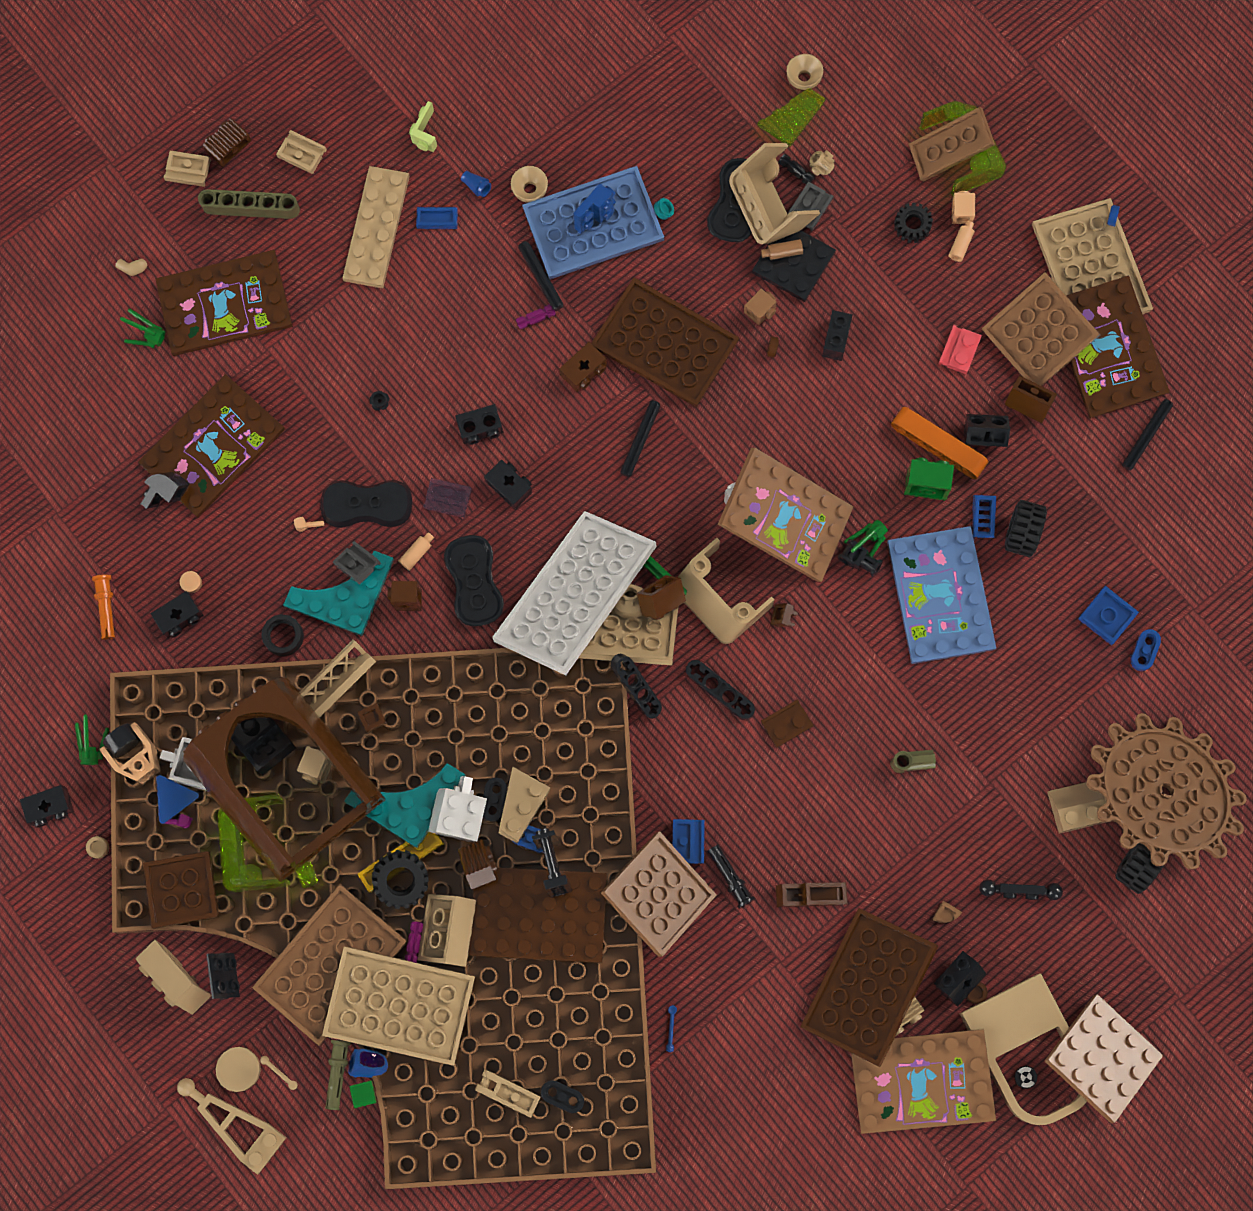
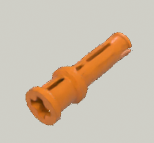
M111 575L92 577L96 590L94 599L98 601L102 640L115 638L111 599H113V593L110 589Z

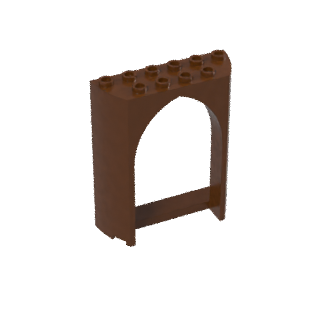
M283 677L272 679L264 686H257L252 691L251 696L247 699H240L234 705L235 708L230 712H223L216 718L217 721L214 724L203 727L198 732L199 735L192 739L183 751L184 762L280 883L386 800L290 680ZM260 717L274 718L288 722L302 730L315 743L362 801V803L293 857H290L240 794L232 781L228 766L229 743L235 728L244 720Z

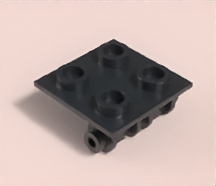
M234 953L206 954L212 999L225 1000L240 997V985L236 970L237 962Z

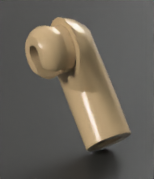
M119 259L116 263V268L130 276H135L147 268V262L144 259H139L127 263Z

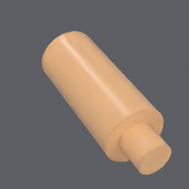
M966 221L965 226L963 225L959 229L949 253V257L954 261L961 262L965 256L975 232L972 229L974 226L972 221Z
M429 532L424 537L420 536L398 562L410 571L432 546L430 542L434 537Z

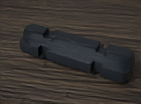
M784 154L779 159V164L784 168L787 167V170L798 179H803V183L813 182L815 176L809 171L806 172V169L795 160H791L790 156Z

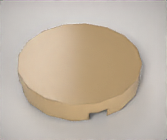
M243 1047L230 1048L225 1051L218 1059L216 1065L218 1081L224 1088L234 1092L248 1090L257 1082L261 1072L258 1057L250 1049Z

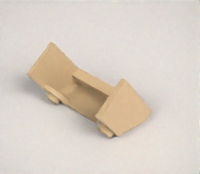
M764 143L730 175V187L756 242L759 244H769L799 232L820 214L819 210L792 211L787 215L772 183L779 173L776 157L788 147L787 143Z
M716 538L689 562L678 577L681 578L682 585L687 590L684 603L721 643L730 644L773 607L774 599L770 597L757 610L745 602L738 603L731 609L703 579L711 570V563L708 558L719 549L720 540Z

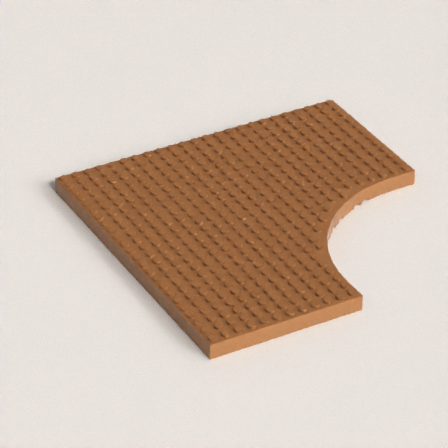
M508 648L371 656L376 662L320 717L380 792L397 793L417 788L435 777L446 763L464 773L466 777L473 778L471 790H474V795L479 797L484 796L485 785L492 778L497 777L504 780L508 789L512 767L550 787V791L529 825L538 829L549 828L550 831H555L560 845L554 846L559 871L607 873L608 885L637 853L627 691L613 672L611 661L578 658L567 675H564ZM357 657L348 658V660H355ZM332 659L110 673V731L112 732L123 724L128 723L131 725L134 722L138 724L157 749V758L161 770L146 783L141 784L116 772L111 766L113 933L192 931L220 935L241 941L278 958L341 884L408 941L409 933L411 934V923L413 921L424 923L428 894L473 899V889L471 890L466 879L458 848L466 847L467 844L470 845L475 842H467L438 834L443 845L420 859L425 865L429 878L427 891L424 892L422 899L417 900V904H411L406 909L404 907L395 909L394 906H386L385 902H381L374 891L368 892L357 875L379 860L380 857L385 856L386 853L406 842L367 816L358 821L280 883L208 791L180 784L197 792L199 798L171 819L178 820L180 814L192 818L190 826L186 829L177 825L159 822L156 777L162 775L169 779L172 769L169 767L171 762L160 759L162 750L174 753L175 748H179L182 737L194 739L199 735L198 732L203 727L214 724L220 714L230 712L235 708L234 705L240 699H247L252 695V691L257 686H264L272 679L279 677L287 678L300 692ZM621 662V663H620V664H621V667H620V668H622L623 670H626L625 667L623 666L622 662ZM343 664L336 665L333 668L332 676L340 675L343 672ZM320 680L317 683V691H324L328 687V680ZM305 695L303 697L309 705L312 703V695ZM377 703L387 724L367 733L357 712ZM273 718L296 746V749L262 776L231 739L228 749V766L232 781L237 790L290 857H293L354 809L344 802L352 789L333 766H331L325 784L318 782L317 785H314L302 779V774L297 769L306 746L319 751L320 749L308 735L296 726ZM140 740L136 747L127 754L116 758V760L125 764L143 750L142 741ZM500 786L493 787L494 793L500 792ZM495 807L489 809V814L491 815L497 812ZM484 817L482 818L478 841L482 840L485 847H490L494 857L492 859H494L497 868L548 870L544 853H537L518 846L510 839L498 833L501 818L495 822L487 821ZM209 851L211 853L219 917L152 929L143 863ZM405 869L387 881V884L393 890H405L412 884L413 874L409 869ZM607 899L605 904L602 963L469 956V950L466 967L418 961L417 958V963L475 976L454 1066L357 1044L360 1049L378 1051L388 1061L387 1071L382 1075L372 1077L381 1113L385 1189L656 1173L642 938ZM407 943L394 958L405 960V955L408 953L406 951ZM486 1069L541 1096L542 1086L546 1082L558 1081L581 1092L585 1102L579 1112L569 1113L547 1103L541 1096L530 1118L476 1091L475 1088L477 1084L481 1083L482 1073ZM491 1080L488 1089L494 1091L497 1083ZM554 1087L549 1089L550 1096L557 1094V1090ZM575 1097L569 1099V1103L572 1106H575L578 1102Z

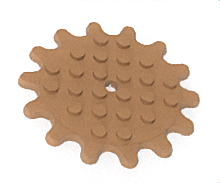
M1143 713L1136 716V731L1134 732L1126 731L1120 724H1111L1108 728V735L1112 739L1114 746L1112 748H1105L1101 745L1092 747L1091 757L1101 765L1103 772L1090 775L1087 778V787L1090 790L1101 793L1105 797L1106 804L1097 810V818L1101 822H1117L1122 827L1121 847L1132 849L1138 843L1145 845L1150 851L1151 862L1155 866L1165 865L1169 854H1175L1182 860L1184 867L1190 870L1199 867L1200 850L1207 851L1216 859L1224 858L1227 855V848L1222 843V833L1238 836L1244 831L1242 823L1231 814L1233 806H1242L1247 800L1246 795L1242 791L1232 789L1227 783V777L1235 771L1234 763L1228 759L1218 761L1212 758L1209 752L1213 744L1212 738L1205 733L1198 735L1195 739L1186 737L1183 733V724L1176 717L1169 718L1164 729L1155 727L1150 717ZM1162 787L1167 788L1170 791V795L1162 794Z

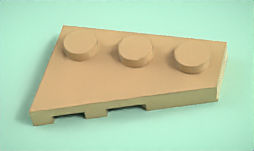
M512 767L498 833L518 844L548 795L550 787Z

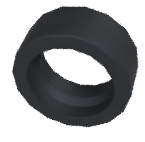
M280 614L273 616L266 621L262 628L261 636L264 645L277 656L292 655L303 644V629L297 620L289 615ZM281 623L289 624L295 631V639L292 644L283 648L274 645L270 637L272 629Z

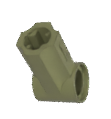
M933 750L900 751L891 759L890 765L897 773L935 769L936 759ZM898 757L906 760V767H901L897 764Z

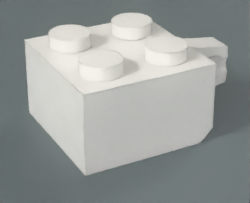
M182 737L179 748H175L174 753L162 750L160 759L171 762L169 766L172 768L169 775L170 780L207 791L183 760V751L192 739Z
M461 776L458 786H454L453 790L448 788L438 790L428 832L467 842L478 841L487 798L474 795V790H471L473 778Z

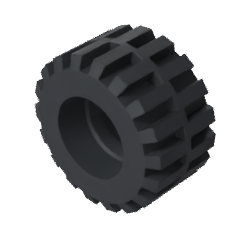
M1020 500L1016 504L1005 538L1004 546L1006 551L1026 557L1034 555L1046 521V506L1025 500Z
M1138 843L1128 851L1120 863L1115 879L1135 893L1140 894L1151 885L1164 865H1153L1149 849L1145 845Z
M396 850L393 853L390 851L386 853L385 857H380L372 872V884L379 900L385 902L386 906H394L395 909H400V907L406 909L411 904H417V900L424 897V892L427 891V883L429 882L427 870L422 860L407 850L405 852ZM399 867L407 868L413 874L412 884L402 891L393 890L387 884L388 874L393 869Z

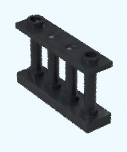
M549 828L536 831V835L532 836V839L537 849L543 850L549 872L548 880L543 881L545 890L551 898L572 892L566 875L562 876L559 871L554 846H558L560 843L555 831H550Z

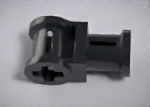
M849 539L847 547L837 558L849 567H854L857 570L860 568L865 569L874 577L880 570L883 560L871 557L868 550L863 546L852 553L851 549L858 542Z

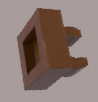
M775 604L770 624L776 627L795 626V623L791 622L790 619L791 616H797L798 613L793 610L794 606L791 604Z
M377 703L357 712L367 733L387 724Z

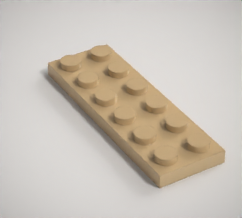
M369 166L343 274V281L384 288L410 177L409 173Z

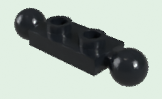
M986 879L979 886L980 893L986 897H991L997 893L1003 894V898L1016 899L1017 895H1025L1027 900H1039V896H1047L1050 900H1058L1063 895V889L1057 883H1051L1045 887L1040 885L996 884L994 881Z

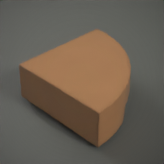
M942 901L932 920L938 923H948L957 919L962 912L947 902Z

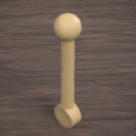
M267 1056L261 1057V1064L271 1068L288 1083L291 1090H295L298 1087V1083L291 1081L269 1061Z

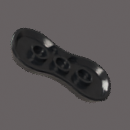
M744 158L731 159L721 168L719 175L720 196L707 218V226L710 233L716 238L728 242H742L752 234L729 183L732 172L747 160Z
M340 480L332 482L324 489L321 496L320 509L324 521L338 528L348 527L359 522H374L385 527H396L405 523L411 515L412 494L406 484L397 480H388L372 486H361L349 481Z
M477 535L464 536L453 540L446 547L444 562L456 585L455 613L458 619L468 626H482L492 623L500 617L504 607L503 597L492 578V547L485 538Z

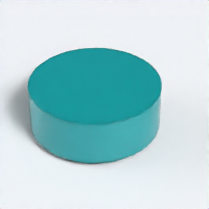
M661 198L655 202L654 211L660 219L666 220L674 214V206L668 199Z

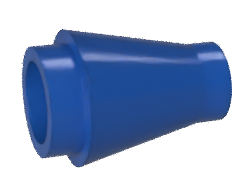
M465 171L462 174L461 181L476 196L485 197L490 192L491 183L487 178L469 171Z

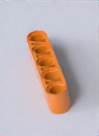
M902 407L891 423L892 428L941 460L949 462V465H954L955 469L972 479H978L988 464L987 458L907 407Z

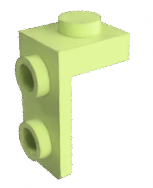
M429 101L426 106H422L420 109L419 118L416 123L412 124L409 134L412 143L416 144L418 148L423 151L429 150L434 152L437 147L436 138L423 132L434 112L433 104Z

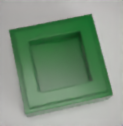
M372 1080L349 1086L354 1108L377 1103Z

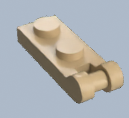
M484 1069L481 1083L477 1084L475 1090L531 1118L541 1096ZM491 1080L497 1083L494 1091L488 1089Z

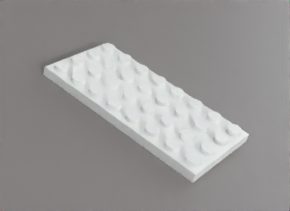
M584 511L494 634V642L561 674L567 675L657 547L656 542Z

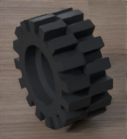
M908 203L897 212L894 229L897 231L898 237L902 236L901 240L904 241L906 238L908 239L907 243H911L912 240H914V243H918L919 239L923 241L925 236L929 235L933 218H931V212L928 213L927 207L922 208L923 204L919 203V206H916V203H912L909 206ZM909 217H917L921 221V226L918 229H910L905 221Z

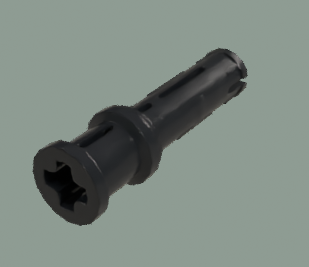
M718 844L709 849L707 853L728 884V892L732 893L738 902L737 907L741 909L753 902L756 898L751 896L747 890L746 882L743 879H739L720 845Z

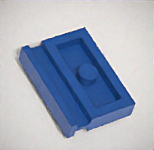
M673 819V847L689 864H704L705 820Z

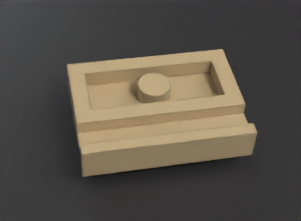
M290 130L288 137L285 138L276 155L278 158L313 174L327 149L325 146Z
M170 151L164 179L170 182L205 187V179L208 175L211 159L209 156Z

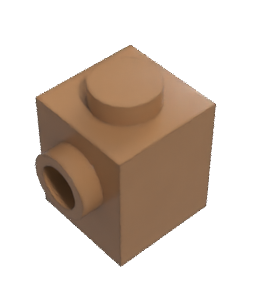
M760 289L744 306V313L757 325H760L766 318L769 320L775 314L776 298L769 291L765 292L763 289Z

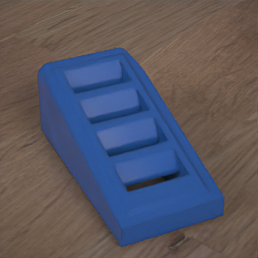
M973 495V537L994 538L996 496ZM979 502H989V506H979ZM979 510L989 511V515H981ZM979 519H989V523H978ZM978 527H989V532L978 531Z

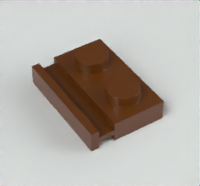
M798 699L761 720V724L776 748L814 726Z

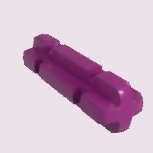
M549 304L544 309L540 308L526 314V317L521 316L517 318L516 323L519 329H524L529 324H536L545 320V317L550 318L556 313Z
M413 921L411 923V934L409 933L406 949L408 953L405 955L406 961L417 963L418 957L416 954L419 952L420 932L423 929V923Z

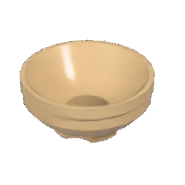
M797 55L787 65V78L792 86L798 89H812L822 79L823 65L813 55ZM801 73H807L810 79L804 82L798 76Z
M525 166L513 174L511 188L519 200L532 202L541 199L545 195L548 181L545 173L538 167ZM528 184H533L536 190L533 193H526L524 188Z
M630 584L624 594L628 591H633L636 593V596L629 598L623 594L612 610L623 618L631 619L642 616L637 592L643 588Z

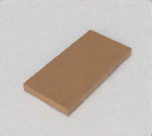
M981 107L909 143L920 180L923 182L995 145L983 108Z

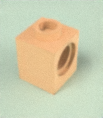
M968 191L954 193L952 199V224H966V221L973 222L975 218V193H969Z

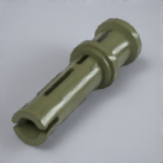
M331 1039L333 1048L331 1058L328 1060L331 1069L325 1109L339 1110L343 1074L349 1062L347 1060V1053L351 1042Z

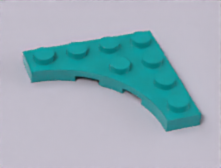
M373 551L372 555L381 564L376 565L373 568L374 571L360 585L350 578L340 585L321 590H306L291 586L283 606L363 636L394 558Z
M446 763L435 777L417 788L397 793L381 792L386 800L366 816L410 845L418 848L428 834L438 790L441 788L453 790L454 786H458L460 777L466 775ZM353 790L344 800L345 803L353 808L362 803Z

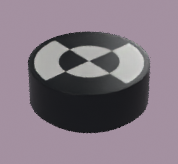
M1021 1066L1014 1073V1081L1021 1088H1032L1037 1082V1073L1032 1067Z

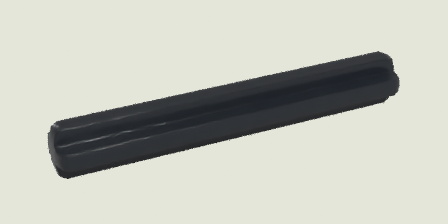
M523 241L518 245V249L552 309L555 311L563 308L562 300L529 242Z
M1168 399L1162 401L1124 460L1122 466L1125 469L1131 471L1173 407V403Z
M651 400L621 468L623 476L631 477L659 412L660 403Z

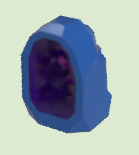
M354 1049L348 1064V1074L355 1078H372L373 1076L384 1074L388 1069V1061L383 1054L367 1049Z

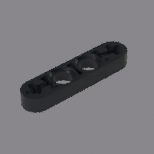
M621 653L615 655L611 660L613 672L641 713L648 718H656L662 710L660 701L632 659ZM621 662H622L623 666L626 668V670H623L622 668H620V667H621V664H620ZM635 674V680L628 684V678ZM641 689H645L643 697L638 698V692ZM647 702L652 704V709H650L649 705L646 704Z
M692 660L687 664L686 674L688 678L741 720H750L753 717L755 707L750 700L701 661ZM698 665L700 673L704 675L705 672H708L709 674L700 682L701 676L699 674H691V666L696 667ZM709 678H715L718 681V686L715 689H709L706 686V681ZM727 691L733 692L735 699L730 703L725 702L722 698L723 693ZM738 698L742 700L739 702L740 705L743 707L748 705L750 707V714L745 713L742 715V709L739 706H736V709L732 708L737 703Z

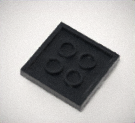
M800 230L768 245L801 239L803 254L770 260L769 257L762 258L761 255L752 270V274L806 302L836 253V249Z

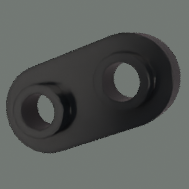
M492 778L485 785L483 798H487L483 817L490 822L498 821L502 817L508 789L506 783L501 778ZM500 786V792L494 793L493 787ZM491 807H495L497 809V812L494 815L489 814V809Z
M554 1080L548 1081L542 1086L541 1096L547 1103L569 1113L579 1112L583 1108L585 1101L581 1092ZM552 1087L557 1090L555 1096L549 1095V1089ZM571 1097L577 1098L578 1102L575 1106L569 1103Z

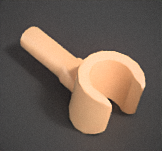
M298 517L294 519V525L297 531L303 532L311 527L324 526V521L306 523L304 517Z

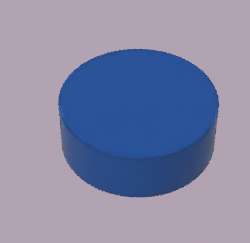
M1111 206L1107 222L1109 226L1115 227L1120 206Z

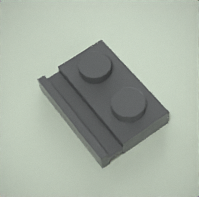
M808 181L788 214L792 211L819 210L820 214L806 225L810 231H813L834 196L827 194L825 190Z
M353 541V546L346 548L333 561V564L360 585L374 571L373 568L381 563L375 556Z

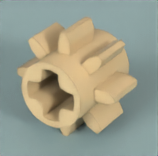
M827 150L824 153L816 151L810 158L811 164L809 166L812 167L811 171L817 176L819 174L828 175L834 168L833 162L835 160L832 159L833 155Z

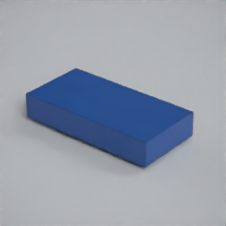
M417 207L416 227L417 229H458V208Z

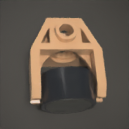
M135 722L131 725L127 723L117 727L103 740L104 746L100 748V751L116 772L144 784L161 771L157 758V749ZM140 740L142 741L143 750L125 764L116 760V758L127 754L136 747Z

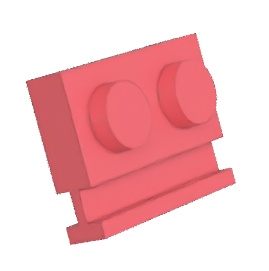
M953 325L939 365L943 364L950 369L967 375L982 335Z

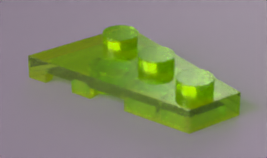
M811 88L806 89L791 99L788 104L780 109H776L767 118L758 121L757 126L782 143H787L788 147H791L825 103L826 98Z

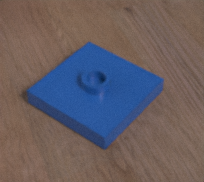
M1104 586L1078 620L1112 646L1139 612L1107 586Z

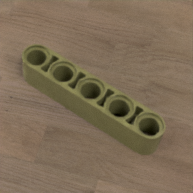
M207 189L201 191L198 195V202L203 211L211 215L293 219L300 213L298 202L291 194ZM213 200L212 203L205 204L206 201ZM228 201H233L232 204L225 205ZM248 202H253L251 206H245ZM268 203H273L271 207H265ZM288 204H294L290 209L285 208Z

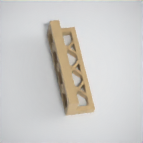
M352 640L299 693L303 697L305 695H312L310 706L321 717L376 661L355 640ZM355 647L361 654L355 660H348V653ZM343 664V672L340 675L332 676L333 668L336 665ZM320 680H328V687L324 691H317V683Z

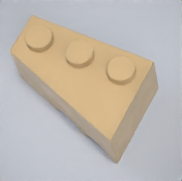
M154 940L136 958L137 962L141 965L139 970L146 977L150 976L153 979L151 984L159 992L163 991L165 993L164 999L172 1007L176 1005L193 1015L212 996L207 990L205 991L196 983L198 980L193 975L190 976L179 960L158 941Z

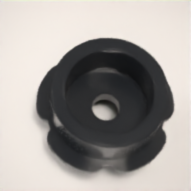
M382 391L374 392L369 399V403L376 411L380 409L385 410L389 406L390 398L388 394Z

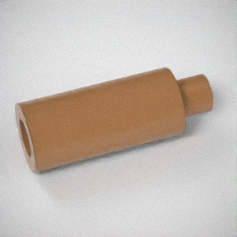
M801 239L768 245V249L761 250L762 258L769 257L770 260L803 254Z

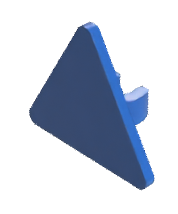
M162 775L156 777L159 822L162 824L199 798V794Z

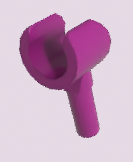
M180 814L178 820L169 819L164 824H173L187 829L191 824L192 818Z

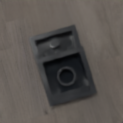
M260 717L244 720L237 725L231 737L235 745L262 776L296 749V746L273 718Z

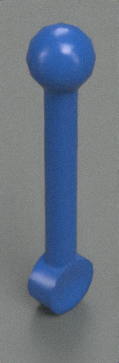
M674 1005L668 1009L670 1022L668 1044L666 1045L667 1052H673L674 1050L672 1044L674 1014L677 1012V1008Z

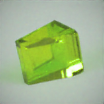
M307 861L296 870L302 888L318 883L317 876L310 862Z

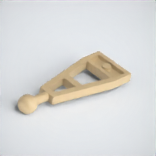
M184 1078L179 1081L177 1085L178 1093L182 1096H190L200 1104L197 1108L198 1111L237 1158L258 1175L287 1137L271 1124L212 1094H208L205 1097L195 1089V1084L191 1079ZM210 1103L230 1112L221 1125L207 1109ZM236 1116L264 1129L246 1154L226 1132V1129Z

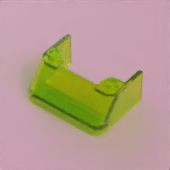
M958 101L944 104L923 113L920 129L929 128L946 120L953 121L978 107ZM996 143L994 146L972 157L970 168L973 173L956 179L951 195L954 196V193L959 191H968L998 179L1004 174L1006 164Z
M279 795L244 798L255 813H257V806L284 803V799ZM220 808L218 811V828L224 887L231 892L291 886L290 881L284 879L281 883L278 879L263 881L262 872L259 867L253 864L245 865L243 835Z

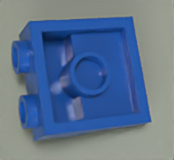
M599 184L573 213L575 230L582 234L585 229L589 230L595 220L601 224L605 219L608 220L612 216L616 203L613 197L616 194L610 187H604L602 184Z

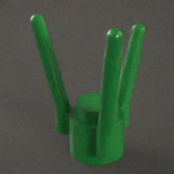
M128 309V312L150 327L147 328L124 317H120L121 321L144 331V338L147 339V341L125 339V343L144 345L151 348L162 344L165 338L163 328L156 326L132 309Z
M875 520L872 524L868 523L863 529L844 540V543L847 544L849 539L854 540L866 532V536L851 549L852 553L870 539L873 542L877 540L869 553L871 557L874 556L880 544L886 539L884 535L888 532L886 526L879 520Z
M85 714L83 716L84 747L79 723H75L80 764L98 765V760H103L100 748L104 746L102 742L108 735L109 728H105L98 751H96V747H89L88 716Z

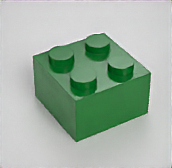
M926 458L912 459L907 470L904 495L946 501L952 487L954 465H949L947 461H937L935 463L928 462Z

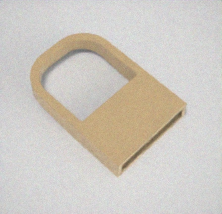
M1041 973L959 1013L967 1030L984 1029L990 1075L1006 1105L1017 1118L1034 1125H1047L1079 1110L1087 1102L1078 1094L1072 1102L1047 1115H1031L1025 1112L1017 1103L995 1060L996 1057L1054 1028L1057 1029L1061 1038L1069 1029Z

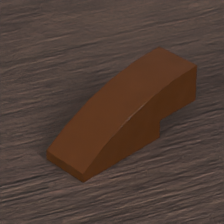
M846 882L776 885L777 907L847 905Z

